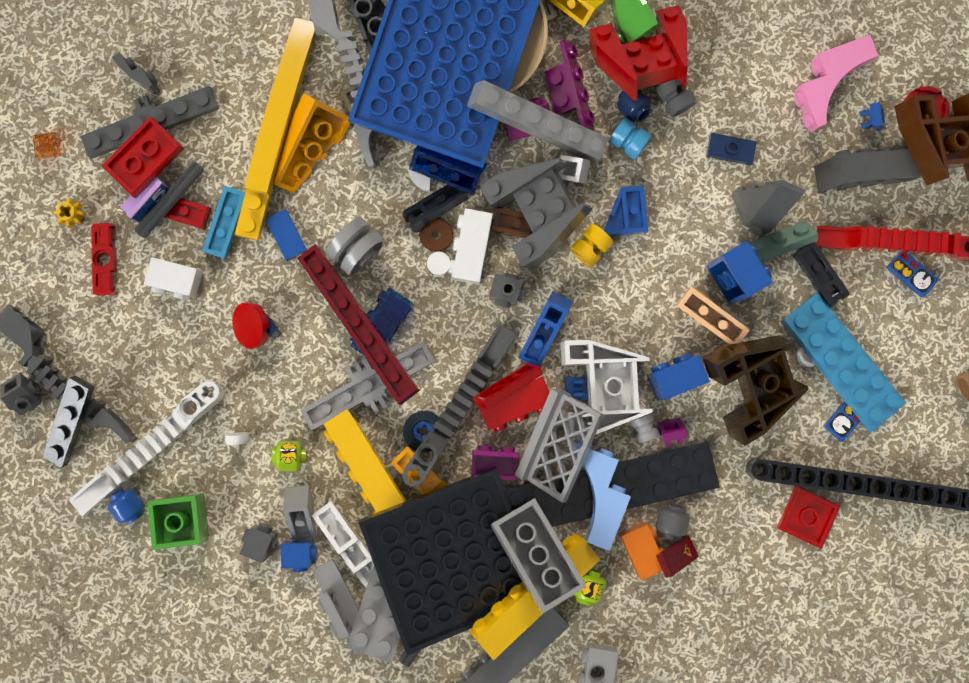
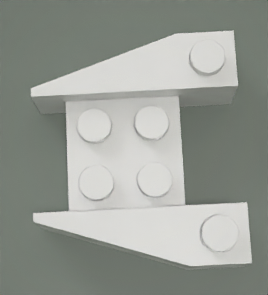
M568 340L560 343L562 366L586 365L588 406L604 414L596 434L653 412L652 409H639L637 363L650 361L649 357L591 340ZM566 412L567 417L575 414V412ZM589 413L582 416L585 428L591 426L595 416ZM577 418L568 421L571 434L580 430Z

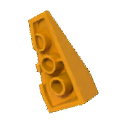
M303 93L293 114L273 184L294 193L312 174V167L319 159L323 161L328 156L326 152L334 143L338 145L343 140L350 125V122H348L349 116Z

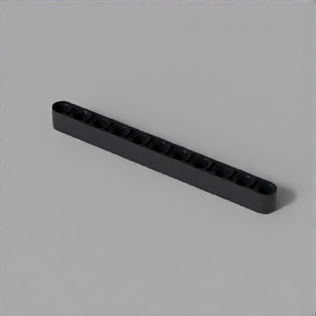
M759 458L749 460L745 467L746 473L750 478L760 481L969 511V489ZM761 463L763 472L757 476L755 466ZM781 467H785L786 476L780 479L778 471ZM807 470L810 477L808 481L804 482L802 474ZM828 474H831L833 477L830 485H827L825 481ZM854 477L856 485L851 489L849 482ZM878 481L879 489L877 492H874L873 484ZM901 485L902 493L898 496L896 490ZM924 488L926 491V495L922 499L920 496V492ZM946 492H948L949 499L947 502H945L944 495Z

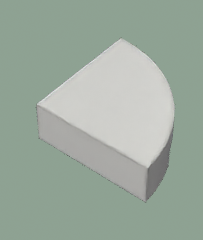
M408 166L412 182L421 190L430 192L432 169L429 167Z

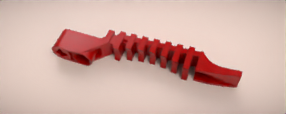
M817 226L818 241H816V244L820 248L857 251L862 247V252H869L872 248H875V252H882L888 249V252L893 253L897 250H900V253L912 251V254L924 252V255L936 253V257L949 255V257L969 262V254L965 251V244H969V236H961V233L951 235L949 232H924V230L912 231V229L900 230V228L890 230L887 227L877 229L873 226L863 228L862 226Z

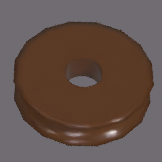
M436 218L429 222L419 232L420 242L429 251H443L453 241L452 227L441 218ZM438 231L440 232L441 237L439 239H434L432 237V234Z

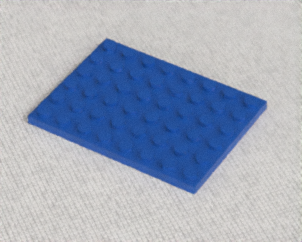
M388 0L348 122L483 169L499 121L468 107V101L475 83L483 80L509 92L540 0Z

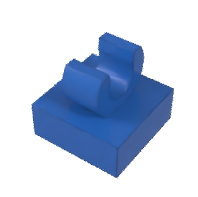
M880 102L870 104V110L859 112L861 117L870 116V120L867 123L861 124L863 129H869L872 126L876 131L886 129L884 109Z
M565 377V391L577 400H588L587 377Z

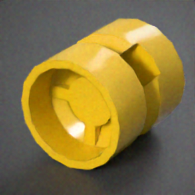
M591 224L583 232V239L578 238L569 249L583 264L592 268L601 258L600 253L605 254L614 242L600 227Z

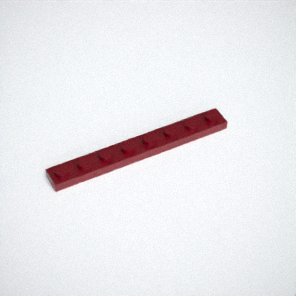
M314 244L297 259L396 402L402 405L418 393L420 389L320 247Z

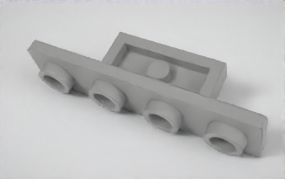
M331 559L312 571L322 590L318 603L322 612L328 614L331 620L329 625L334 635H339L341 640L344 638L348 640L359 607L335 561ZM353 650L355 655L360 654V652Z

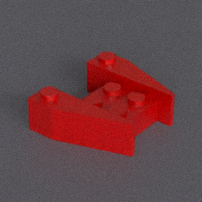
M679 5L656 11V20L658 22L656 36L621 44L612 23L589 29L590 51L596 65L634 101L637 100V90L679 79L682 87H686L688 69L687 22Z

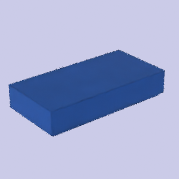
M287 209L265 219L286 261L307 251Z

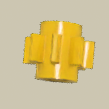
M67 198L66 203H57V210L53 213L59 217L57 220L58 224H66V227L73 229L74 224L83 225L81 222L83 216H87L86 213L81 211L83 204L79 202L74 203V200Z

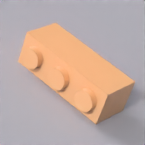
M692 284L677 303L679 308L729 345L740 343L750 331L749 326Z

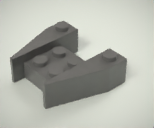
M560 158L498 173L480 185L488 203L492 207L503 208L510 202L517 201L533 234L512 246L515 255L524 268L532 269L552 257L592 210V207L588 204L581 203L576 206L558 173L569 166V164Z

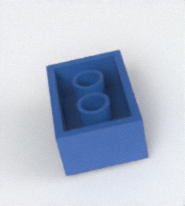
M748 241L743 242L706 265L707 270L729 305L744 300L773 283L770 270L767 266L761 264L758 259L757 249L752 244H749Z

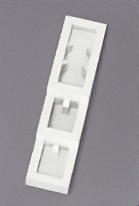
M330 501L315 512L312 517L337 553L342 556L349 568L357 575L366 588L374 567L369 550L334 503Z

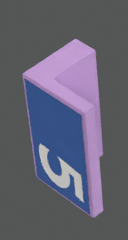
M156 177L136 199L130 195L120 208L128 214L127 216L130 219L140 223L170 187Z

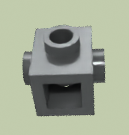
M495 273L489 299L497 301V305L505 308H510L511 305L516 306L517 301L522 302L525 288L521 287L523 281L518 280L519 276L511 273H505V276ZM510 288L512 292L506 293L504 292V289Z
M21 372L0 385V399L9 410H14L20 416L34 410L41 403V388L35 381H30Z

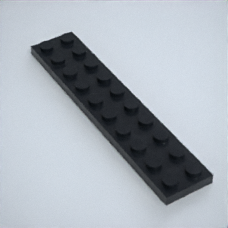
M709 441L620 461L609 484L610 488L612 484L625 488V494L631 496L626 510L720 488ZM585 470L579 472L566 503H562L531 482L504 489L511 512L535 498L552 527L592 517V489ZM561 478L555 480L554 483L556 490L562 494L564 483Z

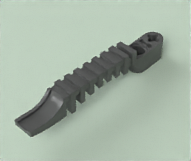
M8 304L0 313V331L24 350V356L18 363L21 366L28 367L26 372L29 375L36 376L34 380L38 383L45 384L43 388L47 391H52V396L55 399H62L67 385L64 384L66 378L63 375L56 376L59 369L55 366L48 367L53 359L50 356L43 357L41 354L40 336L44 333V330L19 309ZM91 397L82 423H87L90 427L100 425L108 427L125 443L129 441L134 443L137 437L127 424L110 408L107 411L103 408L106 404L105 401H96L95 398Z
M500 323L478 355L477 362L474 361L470 369L471 371L466 374L464 382H461L458 391L453 394L451 402H448L445 411H442L440 414V419L438 422H435L432 431L427 434L405 467L403 480L408 486L417 487L425 480L448 444L447 441L452 438L455 429L460 425V421L464 419L467 410L473 405V397L484 388L486 381L489 380L493 373L492 371L496 369L517 334ZM423 449H431L433 451L434 458L430 462L421 460L420 452ZM416 469L419 471L418 476L420 480H414L411 483L408 481L409 476L407 473L408 471L413 472Z

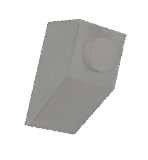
M310 486L286 487L283 511L292 539L316 537L315 520L312 517L314 514V502Z

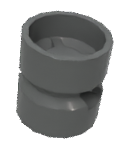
M679 79L661 83L655 89L661 100L667 102L665 107L672 118L689 110L698 102L692 90L686 89L688 83H686V87H682Z

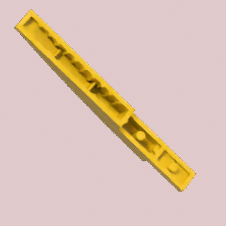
M295 18L244 185L246 192L235 231L236 236L260 241L274 187V177L293 114L297 107L315 37V30L311 21Z

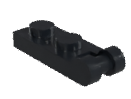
M455 179L404 210L402 217L409 223L411 230L418 233L424 229L426 224L469 198Z
M815 242L808 244L792 255L830 308L835 306L836 301L839 299L844 300L850 295L848 289ZM831 286L835 289L833 293H830L828 290Z

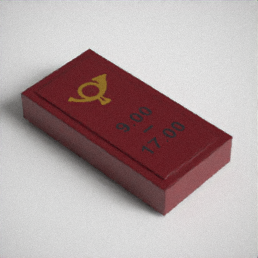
M689 535L681 537L656 555L666 578L674 576L699 557Z

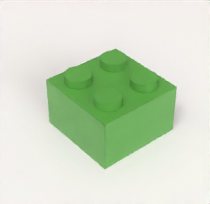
M204 493L147 501L152 550L197 545L209 540Z

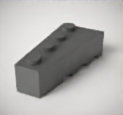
M907 146L896 148V150H891V147H884L872 152L871 148L858 150L856 153H851L850 150H842L836 152L835 157L814 166L818 193L827 192L835 187L839 191L859 185L860 188L880 183L881 185L909 182L922 177Z

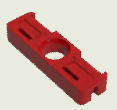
M96 223L91 226L93 294L97 296L117 295V292L114 291V272L117 271V249L113 247V228H116V226L111 223ZM106 253L110 256V262L106 266H101L99 258Z

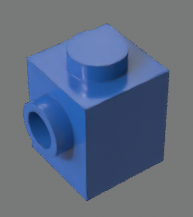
M313 540L285 541L280 544L281 569L293 568V572L308 571V567H311L318 558L317 546H313Z

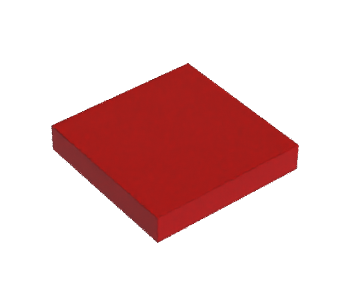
M795 486L777 525V529L822 549L840 509V505L799 486Z

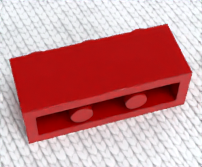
M542 376L488 410L479 407L488 430L493 429L494 432H498L507 428V422L514 419L516 423L529 418L528 413L535 410L540 414L550 391Z

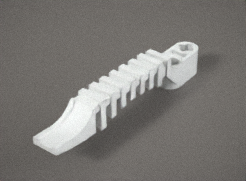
M211 381L200 384L181 400L169 418H164L161 421L162 426H156L152 429L154 431L153 434H147L144 437V441H139L135 444V449H129L125 452L126 457L117 458L115 460L116 465L105 467L104 470L106 472L99 473L69 499L70 503L82 517L89 513L105 498L119 490L122 485L127 484L131 477H135L139 473L138 471L148 466L150 461H154L158 454H162L166 450L165 448L174 444L177 438H181L184 435L185 430L189 431L193 427L192 424L218 404L224 396L223 387ZM209 388L215 389L212 392L214 395L213 397L207 396L209 394ZM191 402H195L197 410L191 415L188 412V405Z

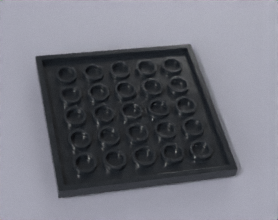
M496 467L358 520L407 655L472 629L474 623L478 619L484 618L491 611L495 603L502 601L515 585L522 582L490 526L495 521L511 513Z

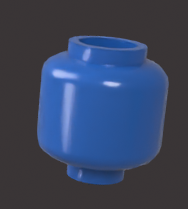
M121 488L110 496L112 501H110L107 508L118 523H127L129 525L144 514L142 510L145 504L134 489L124 491Z

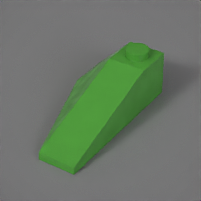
M611 0L615 30L621 44L653 36L658 22L646 0Z

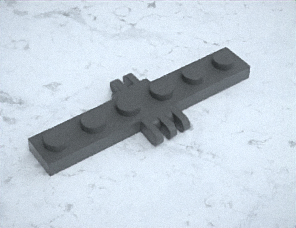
M207 86L158 106L155 102H150L148 95L142 96L144 106H142L139 98L135 99L136 109L133 110V116L80 136L88 157L93 159L118 149L150 116L167 131V129L220 109L212 88Z

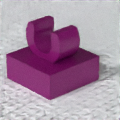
M680 417L657 422V428L667 447H670V441L677 440L679 445H681L683 438H687V430Z

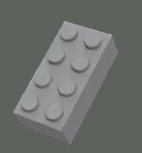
M535 498L490 525L541 613H545L587 587Z

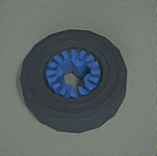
M430 411L413 413L406 420L403 427V437L406 444L416 451L425 439L421 438V433L417 432L418 428L427 425V429L432 431L433 425L440 418ZM423 449L421 452H430L432 450Z

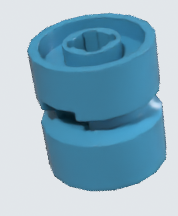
M625 117L608 142L617 149L625 148L624 153L635 160L652 135L642 128L636 130V124Z

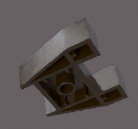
M778 335L721 346L702 357L709 378L724 386L738 379L746 404L723 416V420L729 436L744 446L765 435L809 390L807 385L793 379L785 352L795 347V342Z

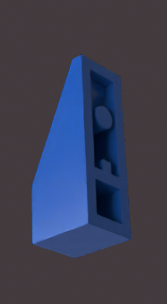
M552 291L518 356L519 359L540 367L573 301Z

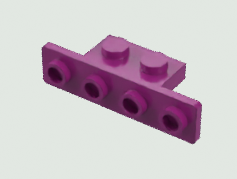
M561 40L559 43L565 63L545 71L554 111L562 116L577 110L580 125L593 131L595 130L593 125L595 118L593 112L589 109V94L584 88L582 81L584 78L583 71L578 66L576 58L578 57L577 48L571 42Z

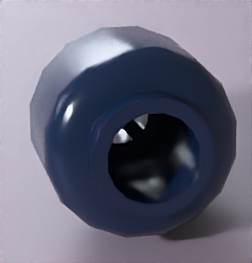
M642 89L637 90V100L635 101L624 91H621L619 94L617 108L624 117H627L632 122H641L650 114L652 102Z

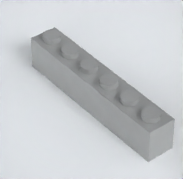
M485 80L475 83L467 104L468 107L590 161L601 160L609 139Z

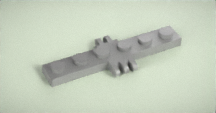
M424 341L396 356L410 376L435 363ZM365 356L361 358L365 367L361 368L358 361L353 362L357 370L356 372H353L349 365L345 367L351 382L300 410L311 431L323 426L324 423L346 409L351 410L362 403L367 408L371 406L375 414L380 412L376 405L377 402H380L383 409L388 407L384 398L388 397L385 392L387 387Z

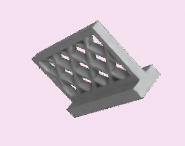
M551 389L515 476L521 480H528L557 500L566 503L604 414L571 397V394L564 390ZM568 402L573 404L575 414L569 417L566 416L565 412ZM588 413L595 416L591 426L585 428L582 416ZM577 418L580 430L571 434L568 421ZM563 424L566 436L557 439L556 429L558 425ZM581 435L583 445L580 449L576 450L573 437ZM567 440L570 453L562 455L559 443ZM554 446L557 458L548 461L547 450L549 447ZM572 456L574 466L571 471L567 472L563 459ZM558 462L561 474L553 477L550 464ZM544 467L547 480L544 481L536 478L539 469ZM561 478L564 483L562 494L556 490L554 483L555 480Z

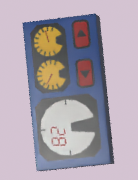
M899 251L886 267L887 270L921 298L925 297L939 281L934 274L908 253H900Z
M843 402L823 427L840 442H844L861 421L848 404Z

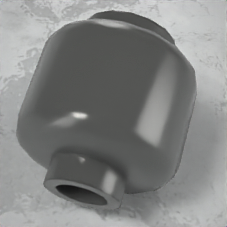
M668 503L667 506H663L659 510L656 528L662 532L663 538L676 540V537L685 536L690 515L686 512L685 507Z

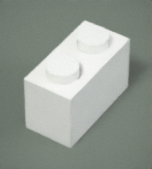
M151 257L144 285L152 287L151 292L165 295V292L168 291L174 293V298L187 301L188 297L196 298L203 271Z

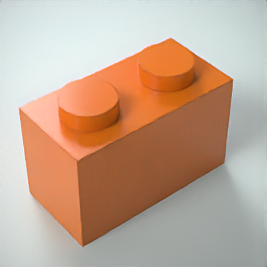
M642 522L618 533L641 581L662 572L656 555L663 551V548H658L655 542L658 536L653 526L648 527V524Z

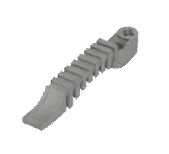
M308 0L316 35L327 34L339 42V45L335 46V51L339 53V57L343 56L341 60L342 63H345L346 67H349L346 68V72L350 75V78L357 77L349 80L350 86H353L354 89L359 88L365 68L361 65L363 64V59L358 53L360 48L352 30L341 32L334 0ZM358 90L351 91L353 98H356ZM361 126L354 127L359 146L368 166L371 169L377 168L372 152V138L376 131Z

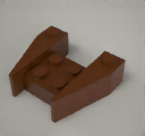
M969 93L951 101L954 117L938 118L934 95L914 96L894 106L900 133L926 185L950 178L948 168L964 167L966 179L969 181Z

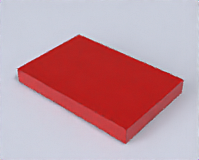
M150 116L102 167L136 199L185 148Z

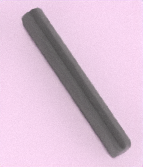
M195 161L192 162L135 227V232L141 237L146 238L203 173V167Z

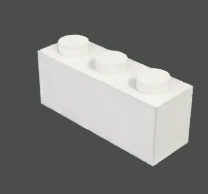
M465 208L464 215H459L457 228H460L461 232L460 237H455L453 251H457L456 258L450 261L448 272L452 274V280L480 285L493 213Z

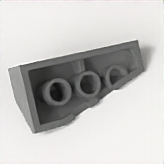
M778 180L765 182L763 187H759L756 184L751 185L750 189L740 186L733 191L732 198L743 225L748 227L751 233L761 236L773 230L801 198L805 190L786 181Z

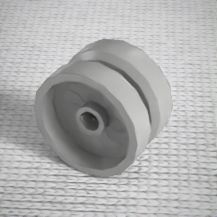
M361 216L356 217L344 226L329 243L325 252L335 263L342 261L340 268L350 277L359 273L378 254L385 243V239L377 231L369 233L370 225Z

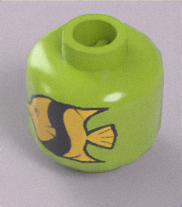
M279 441L276 447H272V466H276L280 472H297L301 469L302 463L307 462V449H302L299 441Z
M591 568L582 577L587 587L574 594L577 602L587 606H594L595 603L601 602L607 585L606 580L601 577V572Z

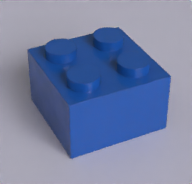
M691 353L672 359L674 364L669 365L666 362L651 368V373L646 374L657 400H667L710 382L700 356H691Z

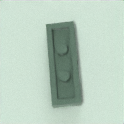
M803 221L751 241L749 244H752L757 249L758 259L762 263L818 241V233L807 221Z

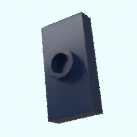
M711 133L706 157L751 166L754 160L757 141Z

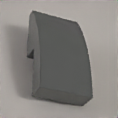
M120 52L112 57L116 64L138 85L154 94L159 93L155 85L158 81L151 71L146 72L142 67H137L130 57L126 59Z

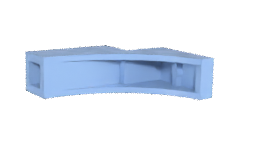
M579 439L577 443L574 442L576 450L582 447L583 440ZM590 446L582 466L590 481L593 510L591 522L584 539L590 544L610 551L631 496L625 494L626 489L615 484H612L611 488L609 487L619 461L613 458L614 453L602 448L600 452L592 450Z

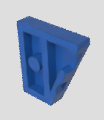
M644 186L620 188L604 231L609 236L648 232Z

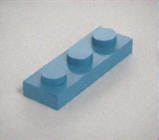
M224 186L202 252L225 260L227 259L235 236L245 192Z

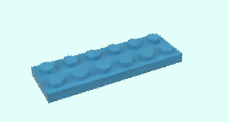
M818 292L781 320L785 328L815 363L844 402L848 404L868 432L875 431L906 404L905 400Z

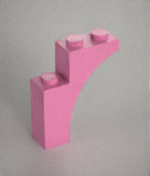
M871 35L818 53L811 61L812 73L818 78L801 84L794 91V101L801 108L803 124L806 128H809L810 133L819 131L827 124L829 100L839 81L848 73L870 64L879 56Z

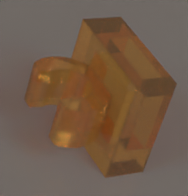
M50 132L32 135L35 158L46 159L61 156L58 133Z

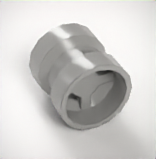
M652 413L630 421L632 428L639 432L635 436L638 443L660 436L659 430L652 427L654 425Z

